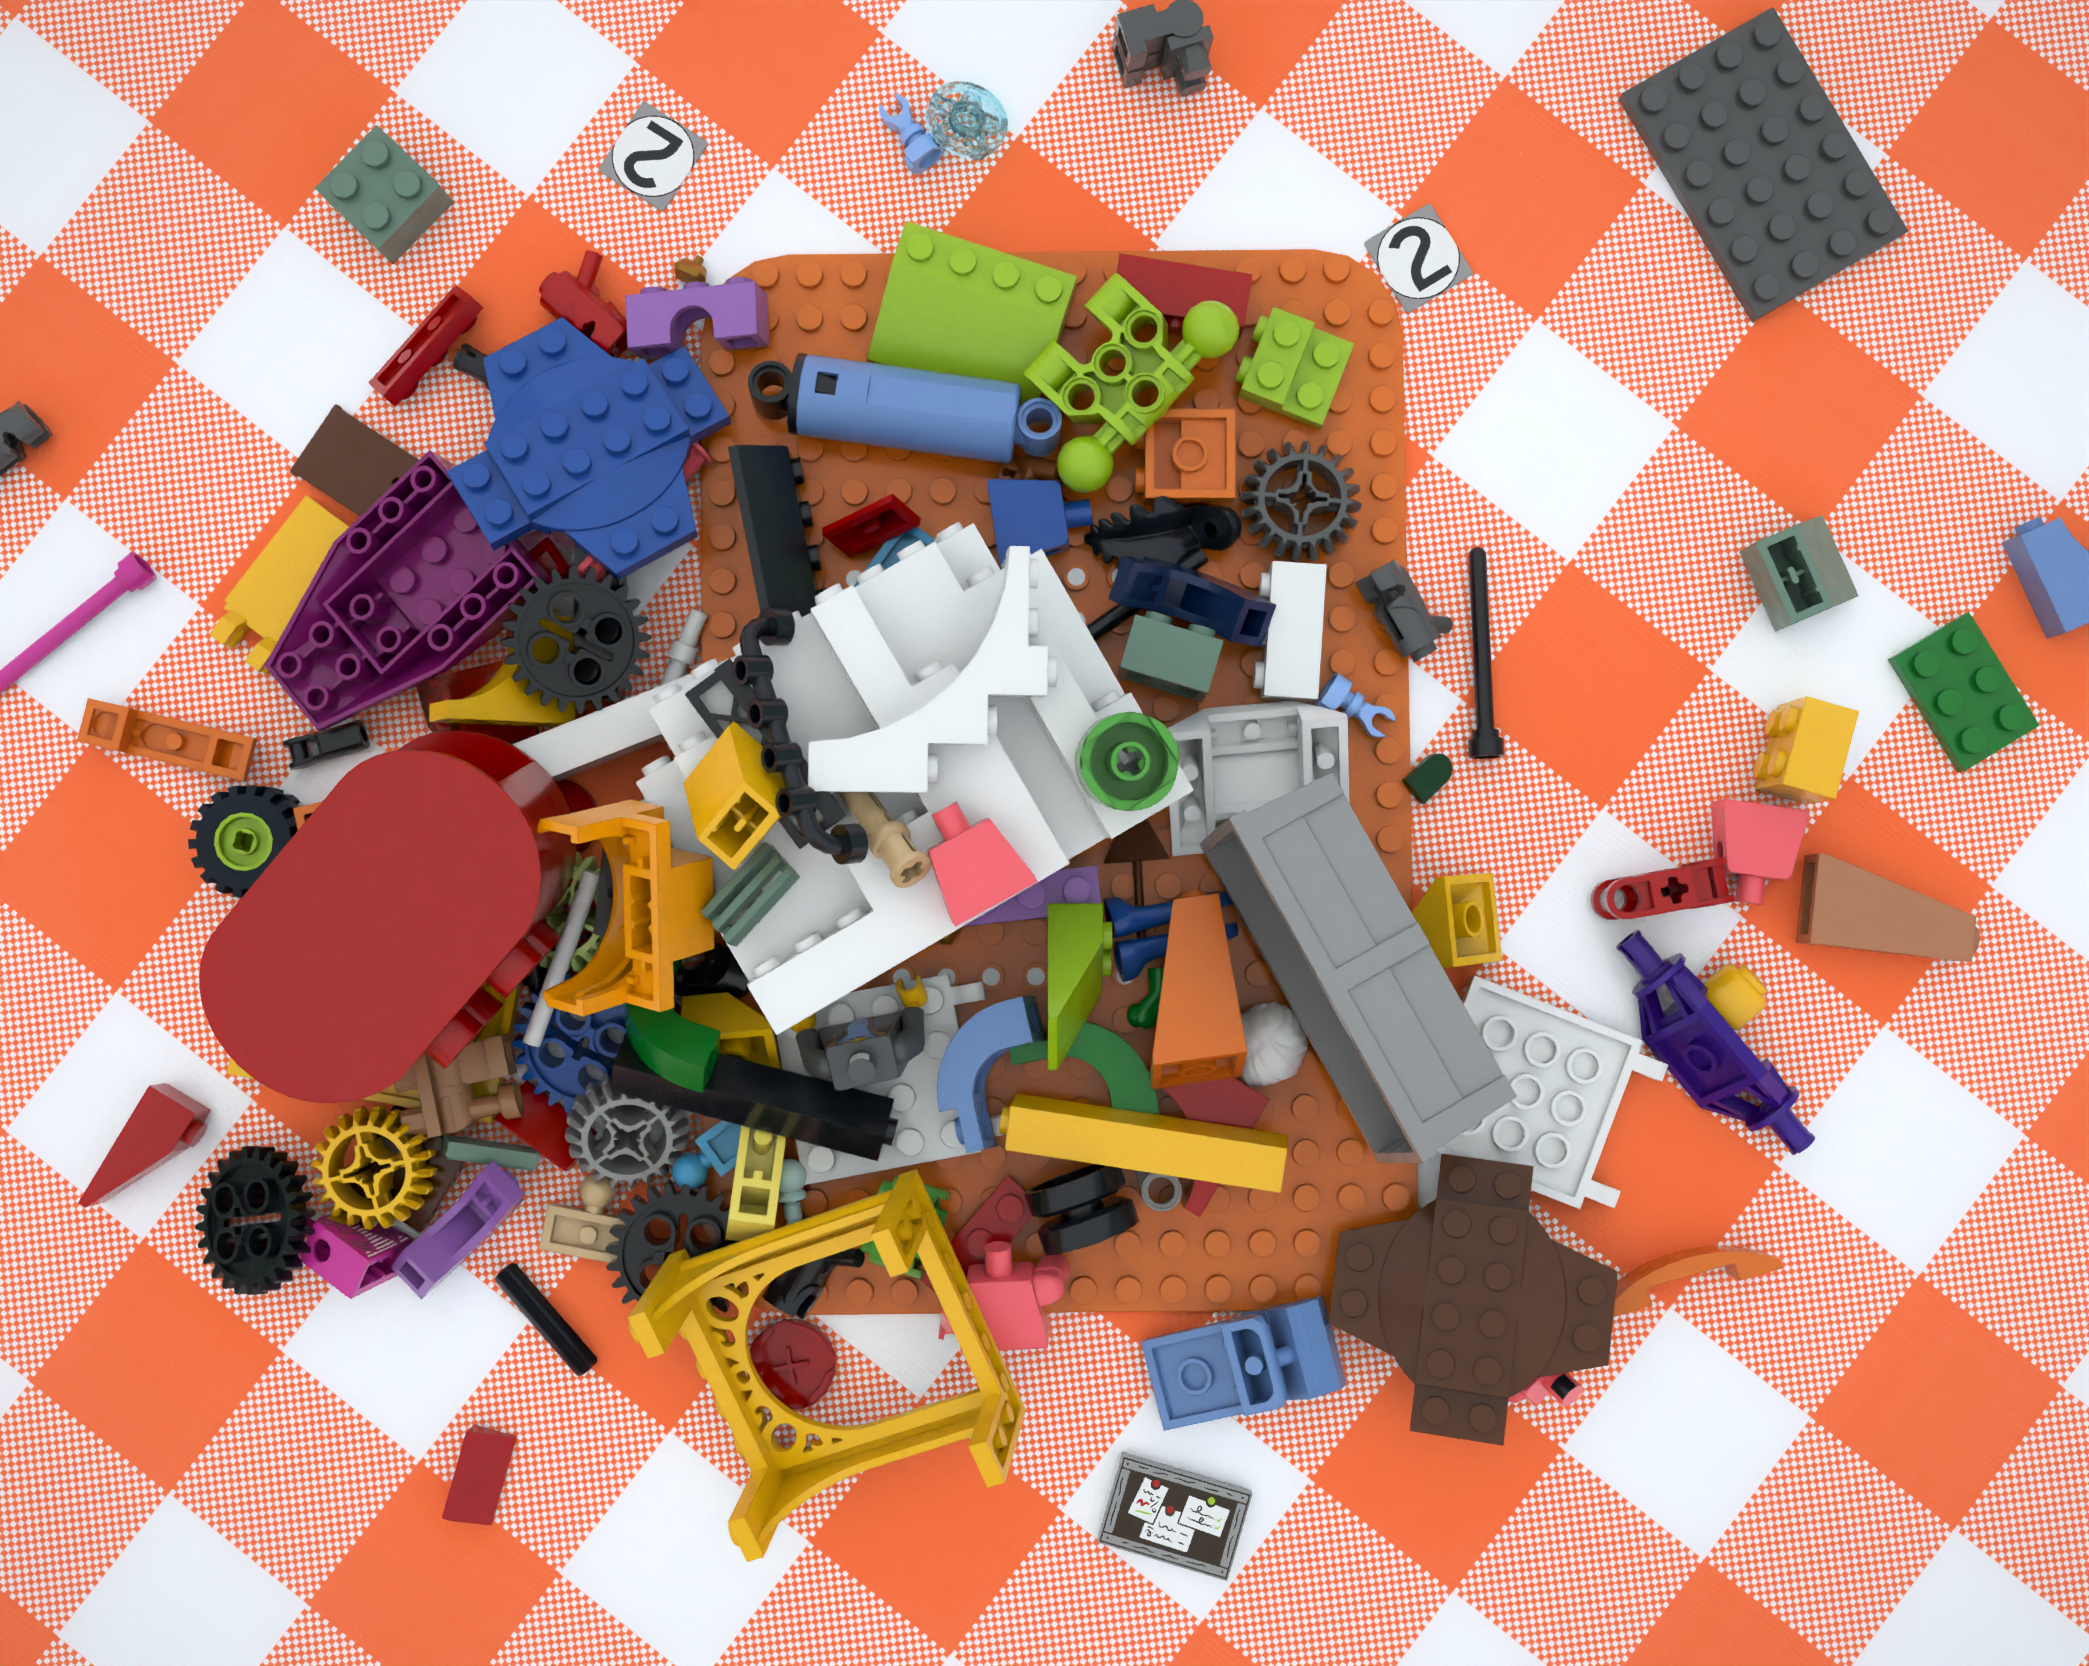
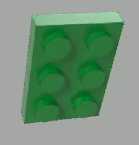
M1970 612L1960 615L1887 659L1957 772L1966 771L2040 726Z

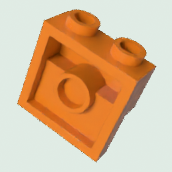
M1169 408L1167 413L1159 420H1156L1135 443V449H1144V466H1135V493H1144L1145 505H1153L1154 500L1161 496H1166L1181 505H1188L1189 501L1235 500V409Z

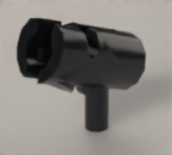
M851 1248L784 1272L782 1278L776 1277L769 1283L762 1297L779 1310L793 1317L796 1314L801 1319H805L809 1310L812 1309L822 1294L823 1287L836 1266L861 1267L865 1260L864 1252L861 1249Z

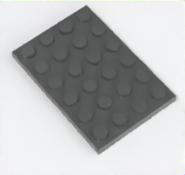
M1774 7L1623 92L1618 99L1752 323L1894 242L1908 232L1907 227Z

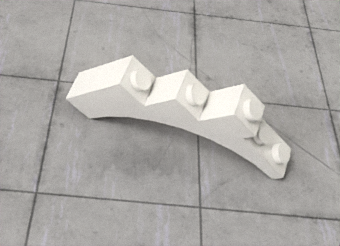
M1010 546L1006 551L1003 587L991 626L972 660L950 686L920 710L885 728L850 738L809 741L808 786L812 787L814 791L928 793V783H937L938 767L937 754L928 753V744L986 745L988 744V735L997 734V705H988V696H1048V687H1056L1057 660L1056 657H1048V646H1029V637H1037L1038 610L1037 608H1029V588L1038 587L1039 575L1038 559H1030V546Z

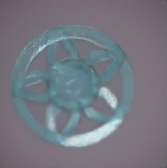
M953 81L942 85L933 93L926 109V122L933 136L932 140L938 147H943L950 153L960 157L974 159L975 161L984 159L1000 147L1007 133L1008 119L1001 102L989 90L972 82ZM952 93H964L959 102L944 97ZM981 100L991 108L995 116L984 112ZM936 115L940 120L943 121L940 126L937 122ZM952 129V131L955 134L947 136L944 133L945 131ZM997 135L995 140L986 145V137ZM960 137H963V145L957 143ZM970 138L975 139L978 147H975Z

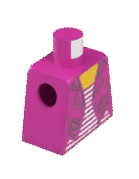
M309 1206V1207H306V1209L315 1210L314 1208H312V1207H310V1206ZM315 1210L316 1215L307 1219V1225L315 1230V1234L305 1236L307 1237L306 1244L311 1250L310 1253L300 1254L301 1261L350 1299L396 1277L397 1274L392 1270L391 1266L400 1253L414 1239L392 1226L383 1228L379 1222L371 1230L364 1229L362 1219L353 1226L347 1225V1211L335 1217L331 1216V1214L325 1216Z

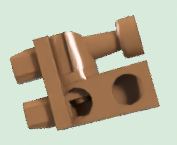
M510 1033L470 1043L446 1069L425 1054L401 1079L395 1082L393 1085L396 1093L418 1089L421 1107L400 1111L401 1124L407 1123L410 1125L409 1130L404 1135L427 1134L428 1138L466 1129L472 1126L476 1120L501 1113L507 1120L523 1117L524 1102L519 1084L516 1081L501 1084L496 1095L474 1097L471 1083L518 1073L514 1062L515 1057L513 1047L511 1046Z

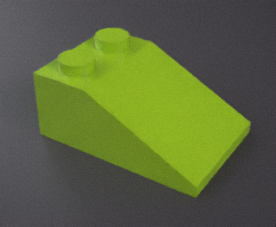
M1048 903V1070H1057L1102 995V976H1111L1112 922H1103V903Z

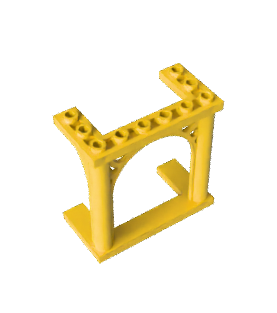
M917 1169L900 1174L891 1190L693 1258L689 1257L686 1249L669 1254L627 1317L630 1333L635 1342L641 1344L647 1359L664 1354L678 1331L683 1339L688 1340L696 1356L698 1372L703 1379H707L715 1395L716 1409L719 1415L727 1420L734 1435L735 1448L741 1457H745L752 1472L728 1520L730 1538L736 1546L740 1547L747 1562L763 1558L778 1524L799 1505L827 1487L868 1469L971 1437L968 1447L987 1488L1005 1483L1026 1408ZM874 1241L890 1278L908 1272L916 1253H918L979 1388L860 1425H833L818 1422L793 1411L777 1399L758 1375L748 1347L749 1316L752 1306L761 1291L776 1277L788 1270ZM746 1282L749 1288V1292L742 1294L737 1289L738 1285ZM722 1297L733 1302L739 1311L738 1316L724 1317L717 1314L710 1298ZM725 1330L732 1331L735 1342H730ZM745 1372H747V1373L749 1374V1376H750L749 1379L747 1378ZM761 1406H765L770 1410L772 1417L769 1420ZM783 1423L792 1425L797 1435L795 1443L786 1448L780 1447L774 1434V1429ZM808 1434H815L822 1440H812L811 1447L805 1448Z

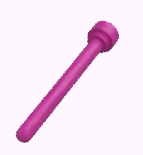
M133 551L117 563L118 569L114 571L115 577L0 670V694L125 592H134L136 589L144 590L154 582L157 576L150 565Z

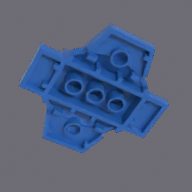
M561 317L483 358L495 416L488 440L484 442L486 451L446 472L493 551L533 529L549 535L551 531L565 533L574 541L579 549L617 580H620L698 537L683 467L686 460L690 458L692 444L731 424L726 409L685 346L649 365L644 358L637 362L623 358H614Z

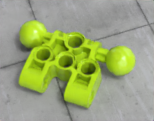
M1114 272L1084 305L1088 312L1112 334V339L1109 342L1102 344L1096 349L1091 362L1085 365L1080 364L1056 341L1052 340L1022 372L1073 423L1094 424L1105 422L1093 436L1075 437L1062 447L1058 455L1057 470L1065 486L1073 491L1082 493L1096 491L1104 486L1112 474L1114 464L1112 454L1125 440L1133 446L1156 420H1159L1167 413L1170 405L1195 380L1194 376L1190 373L1193 367L1202 358H1217L1232 349L1238 339L1239 323L1237 316L1229 306L1219 301L1209 300L1200 302L1190 308L1183 320L1181 330L1183 340L1169 352L1168 323L1163 314L1122 276ZM1146 324L1157 326V334L1152 340L1145 343L1136 340V333L1140 327ZM1119 357L1126 360L1122 373L1113 377L1105 375V366L1111 359ZM1149 387L1158 390V398L1154 404L1148 407L1137 405V396L1140 391ZM1083 391L1094 392V402L1089 408L1085 410H1076L1074 408V400L1079 393Z

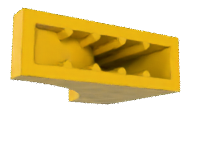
M553 608L554 615L558 620L568 621L574 618L558 616V609ZM545 618L539 620L541 627L564 637L570 643L568 650L573 651L574 633ZM541 637L536 640L532 648L533 656L540 661L552 659L557 652V643L550 637ZM510 647L507 655L513 653L514 649ZM503 662L494 677L472 695L460 700H445L429 704V722L555 728L575 720L574 702L569 701L564 712H559L557 698L553 697L545 707L540 704L542 693L540 689L529 696L524 693V689L529 682L528 678L515 682L512 679L513 673L520 668L519 664L510 665Z

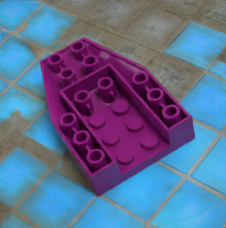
M431 450L417 461L333 542L264 665L318 731H324L445 673L506 629L501 625L502 620L516 619L517 615L507 605L508 603L523 605L525 600L518 591L520 587L527 589L531 593L537 590L533 581V576L535 575L546 584L551 582L548 573L518 538L494 551L492 550L447 475L446 471L455 467V465Z

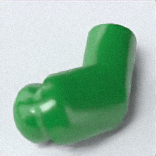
M1164 967L1148 968L1149 994L1141 1003L1132 1004L1127 1010V1020L1131 1026L1136 1028L1142 1027L1143 1029L1156 1026Z

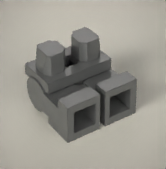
M1176 0L1167 9L1156 12L1154 4L1117 14L1111 48L1125 89L1141 84L1144 71L1159 66L1163 80L1174 77L1180 97L1200 92L1206 88L1207 83L1204 76L1211 71L1208 55L1213 41V34L1210 25L1202 27L1203 12L1195 2L1191 0Z

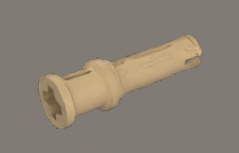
M837 792L857 822L864 828L869 837V850L875 858L882 859L890 869V879L896 887H910L926 876L931 868L932 861L925 852L916 849L910 840V831L906 825L899 821H894L873 792Z

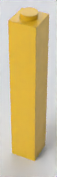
M1016 1093L1010 1107L1003 1106L999 1126V1134L1007 1135L1005 1150L1281 1193L1288 1145L1287 1134Z

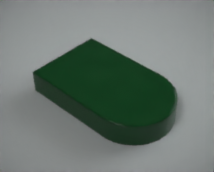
M1430 754L1402 781L1419 804H1425L1450 779L1453 771L1452 763L1444 754Z

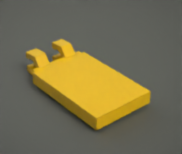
M306 495L225 598L227 604L224 609L229 613L220 618L209 635L222 645L234 650L250 629L254 630L264 639L255 645L245 659V662L257 671L269 676L270 672L264 666L333 542L349 526Z

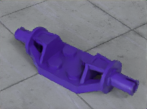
M1637 929L1626 936L1616 946V949L1625 956L1642 976L1632 989V994L1638 998L1642 1040L1661 1062L1668 1064L1667 1069L1700 1108L1745 1121L1744 1126L1751 1132L1769 1126L1789 1149L1791 1155H1796L1806 1150L1815 1141V1136L1808 1131L1790 1109L1800 1095L1798 1089L1795 1086L1788 1087L1768 1059L1759 1061L1705 997L1708 991L1707 987L1684 965L1686 958L1682 953L1662 959L1642 936L1640 930ZM1663 983L1666 984L1675 1000L1665 1011H1662L1656 991ZM1748 1091L1761 1100L1762 1103L1756 1106L1735 1095Z

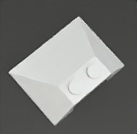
M1295 700L1204 708L1168 728L1178 746L1179 765L1194 789L1193 792L1169 805L1172 856L1203 854L1204 852L1199 844L1227 818L1245 809L1248 813L1332 772L1350 804L1348 717L1345 713Z

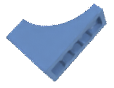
M2040 516L2015 527L2014 529L2018 536L2002 544L2046 638L2067 633L2089 623V551L2072 536L2061 517L2044 524Z

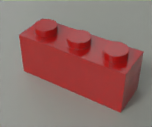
M1119 253L1116 273L1122 276L1163 314L1168 323V333L1182 335L1183 320L1189 309L1200 302L1211 300L1222 302L1233 310L1239 323L1238 338H1241L1245 325L1252 274Z

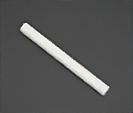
M588 870L583 872L561 933L562 937L558 941L523 1038V1042L528 1045L541 1046L554 1008L546 1005L543 991L563 982L599 885L600 875Z

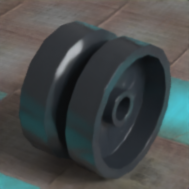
M1092 1164L1047 1180L1024 1192L1032 1216L1046 1218L1061 1214L1044 1223L1037 1231L1046 1256L1057 1255L1100 1243L1126 1231L1139 1222L1132 1199L1119 1196L1102 1200L1119 1191L1125 1184L1121 1168Z

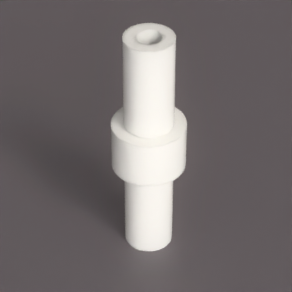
M691 608L679 640H673L667 656L671 657L660 686L683 677L687 665H693L699 650L695 646L708 614Z

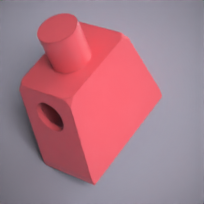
M1731 799L1712 801L1714 858L1727 857L1728 863L1723 864L1725 874L1738 876L1735 902L1763 905L1765 881L1789 880L1792 875L1810 810Z
M957 801L931 815L944 841L929 848L927 852L932 861V867L949 917L955 927L1038 882L1035 875L990 818H985L970 826Z

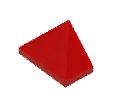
M890 494L823 527L822 536L849 558H852L919 526L921 518L894 494Z

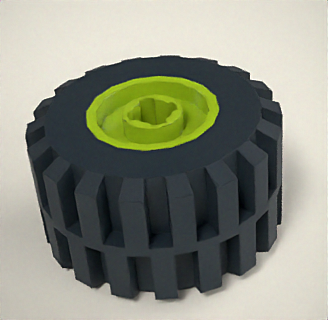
M253 785L233 786L228 788V792L219 791L212 795L213 803H203L197 811L203 816L202 819L192 820L190 830L197 831L196 839H188L189 849L197 850L198 856L191 858L194 868L203 867L205 869L200 877L206 883H216L215 890L222 894L232 893V897L242 898L298 831L293 808L298 807L297 804L300 800L293 795L283 794L284 790Z

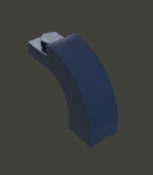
M1127 556L1122 557L1108 598L1119 605L1156 611L1215 630V634L1230 642L1261 647L1276 608V604L1219 578L1184 566L1145 556L1143 560Z

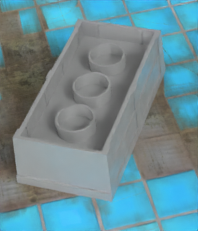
M1333 772L1248 813L1245 809L1227 818L1199 844L1378 1163H1424L1439 1153L1438 1148L1517 1097L1429 945L1430 943L1419 923L1416 922L1350 806Z

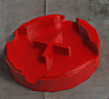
M783 1319L768 1325L754 1339L749 1350L754 1367L763 1383L777 1399L792 1410H799L814 1405L827 1393L836 1373V1354L830 1339L818 1326L802 1319Z

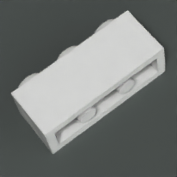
M1272 561L1268 568V573L1260 574L1259 596L1276 604L1263 641L1262 662L1255 661L1253 688L1261 689L1260 700H1295L1310 704L1318 700L1327 564Z

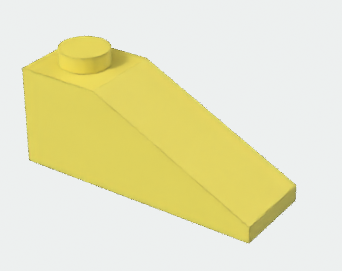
M741 1125L725 1240L743 1241L774 1230L786 1137Z

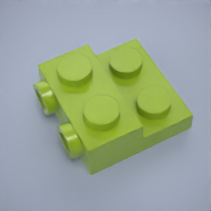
M1273 306L1270 317L1260 315L1251 340L1259 343L1253 359L1244 356L1235 381L1243 384L1238 397L1321 429L1355 343L1314 328L1315 322Z

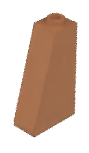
M1818 853L1804 856L1796 943L1947 961L1972 962L1973 954L1977 951L1980 942L1979 929L1976 927V916L1831 855Z

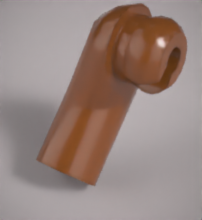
M1029 454L1020 456L1008 464H1002L997 473L998 479L1060 481V484L1063 483L1058 474L1057 461Z

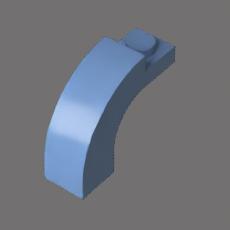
M1021 996L1005 1000L981 1010L965 1022L956 1032L944 1053L937 1081L939 1112L957 1108L958 1117L955 1119V1131L959 1142L962 1145L965 1144L966 1153L997 1146L986 1099V1082L994 1063L1004 1053L1013 1048L1045 1041L1035 996Z

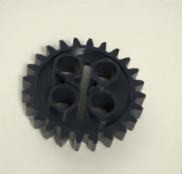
M569 565L567 578H561L555 568H550L551 582L546 584L538 576H533L537 590L531 593L527 589L520 587L518 591L525 600L523 605L508 603L507 605L517 616L515 620H502L501 622L502 626L513 631V636L500 640L502 646L514 649L513 653L503 659L504 663L510 665L519 664L520 668L513 673L512 679L515 682L528 678L529 682L524 689V693L529 696L540 689L542 691L540 696V704L545 707L554 697L557 698L559 712L563 713L568 702L571 701L574 702L577 712L583 714L585 701L591 700L594 707L600 711L602 710V696L607 695L615 703L619 702L615 690L619 685L629 691L633 690L631 683L627 679L629 673L643 676L644 672L635 665L636 659L650 658L649 653L639 648V643L650 640L651 635L638 631V626L647 622L648 617L646 615H633L632 611L641 602L637 598L627 601L623 600L628 590L626 584L619 585L614 590L610 589L613 575L607 573L597 582L595 581V568L590 566L583 578L578 576L574 565ZM563 596L574 597L578 603L577 614L568 621L558 620L554 615V604ZM545 618L571 633H576L579 628H583L582 636L594 645L611 652L613 658L606 660L578 645L574 647L573 651L568 650L570 643L564 637L541 627L539 620ZM604 618H613L619 625L618 635L609 642L599 641L595 635L597 623ZM541 637L553 638L557 643V652L548 661L537 660L532 653L533 644ZM584 658H591L598 664L597 675L594 679L587 682L577 680L574 676L575 665Z
M244 1146L242 1150L229 1151V1159H219L217 1161L219 1172L208 1173L212 1187L201 1188L200 1190L201 1194L207 1199L206 1205L196 1207V1210L204 1215V1221L195 1225V1229L204 1231L205 1236L197 1245L198 1248H207L209 1251L203 1260V1264H215L211 1277L213 1279L223 1278L222 1288H234V1293L237 1295L268 1294V1291L280 1290L281 1283L291 1282L293 1280L291 1270L303 1268L302 1261L298 1256L299 1253H310L311 1250L304 1242L305 1236L315 1234V1230L307 1225V1219L316 1215V1211L306 1209V1202L312 1198L313 1192H303L302 1190L308 1177L307 1175H295L299 1163L297 1161H287L288 1153L286 1151L275 1152V1147ZM267 1214L281 1215L280 1220L277 1222L231 1227L229 1224L230 1220L234 1218L265 1216Z
M670 1179L664 1185L663 1194L654 1185L649 1186L647 1189L648 1201L636 1194L631 1199L632 1206L636 1212L626 1208L619 1212L618 1216L626 1225L616 1224L611 1227L609 1232L620 1240L609 1243L605 1251L618 1255V1258L607 1264L606 1269L620 1271L621 1275L615 1279L612 1287H627L628 1291L621 1301L623 1304L634 1299L639 1301L651 1283L645 1274V1267L650 1264L662 1266L669 1254H672L680 1240L681 1214L688 1216L683 1249H686L687 1253L691 1254L689 1255L690 1258L740 1242L725 1240L730 1206L725 1209L721 1205L726 1194L724 1191L712 1199L708 1197L709 1183H705L698 1193L693 1192L689 1185L683 1184L681 1191H677L672 1179ZM653 1219L666 1221L671 1228V1236L666 1239L656 1238L649 1229L650 1221ZM699 1223L710 1224L716 1231L717 1239L711 1243L701 1242L694 1233L695 1225ZM722 1297L710 1298L713 1306H716L724 1313L728 1311L730 1307L728 1299Z

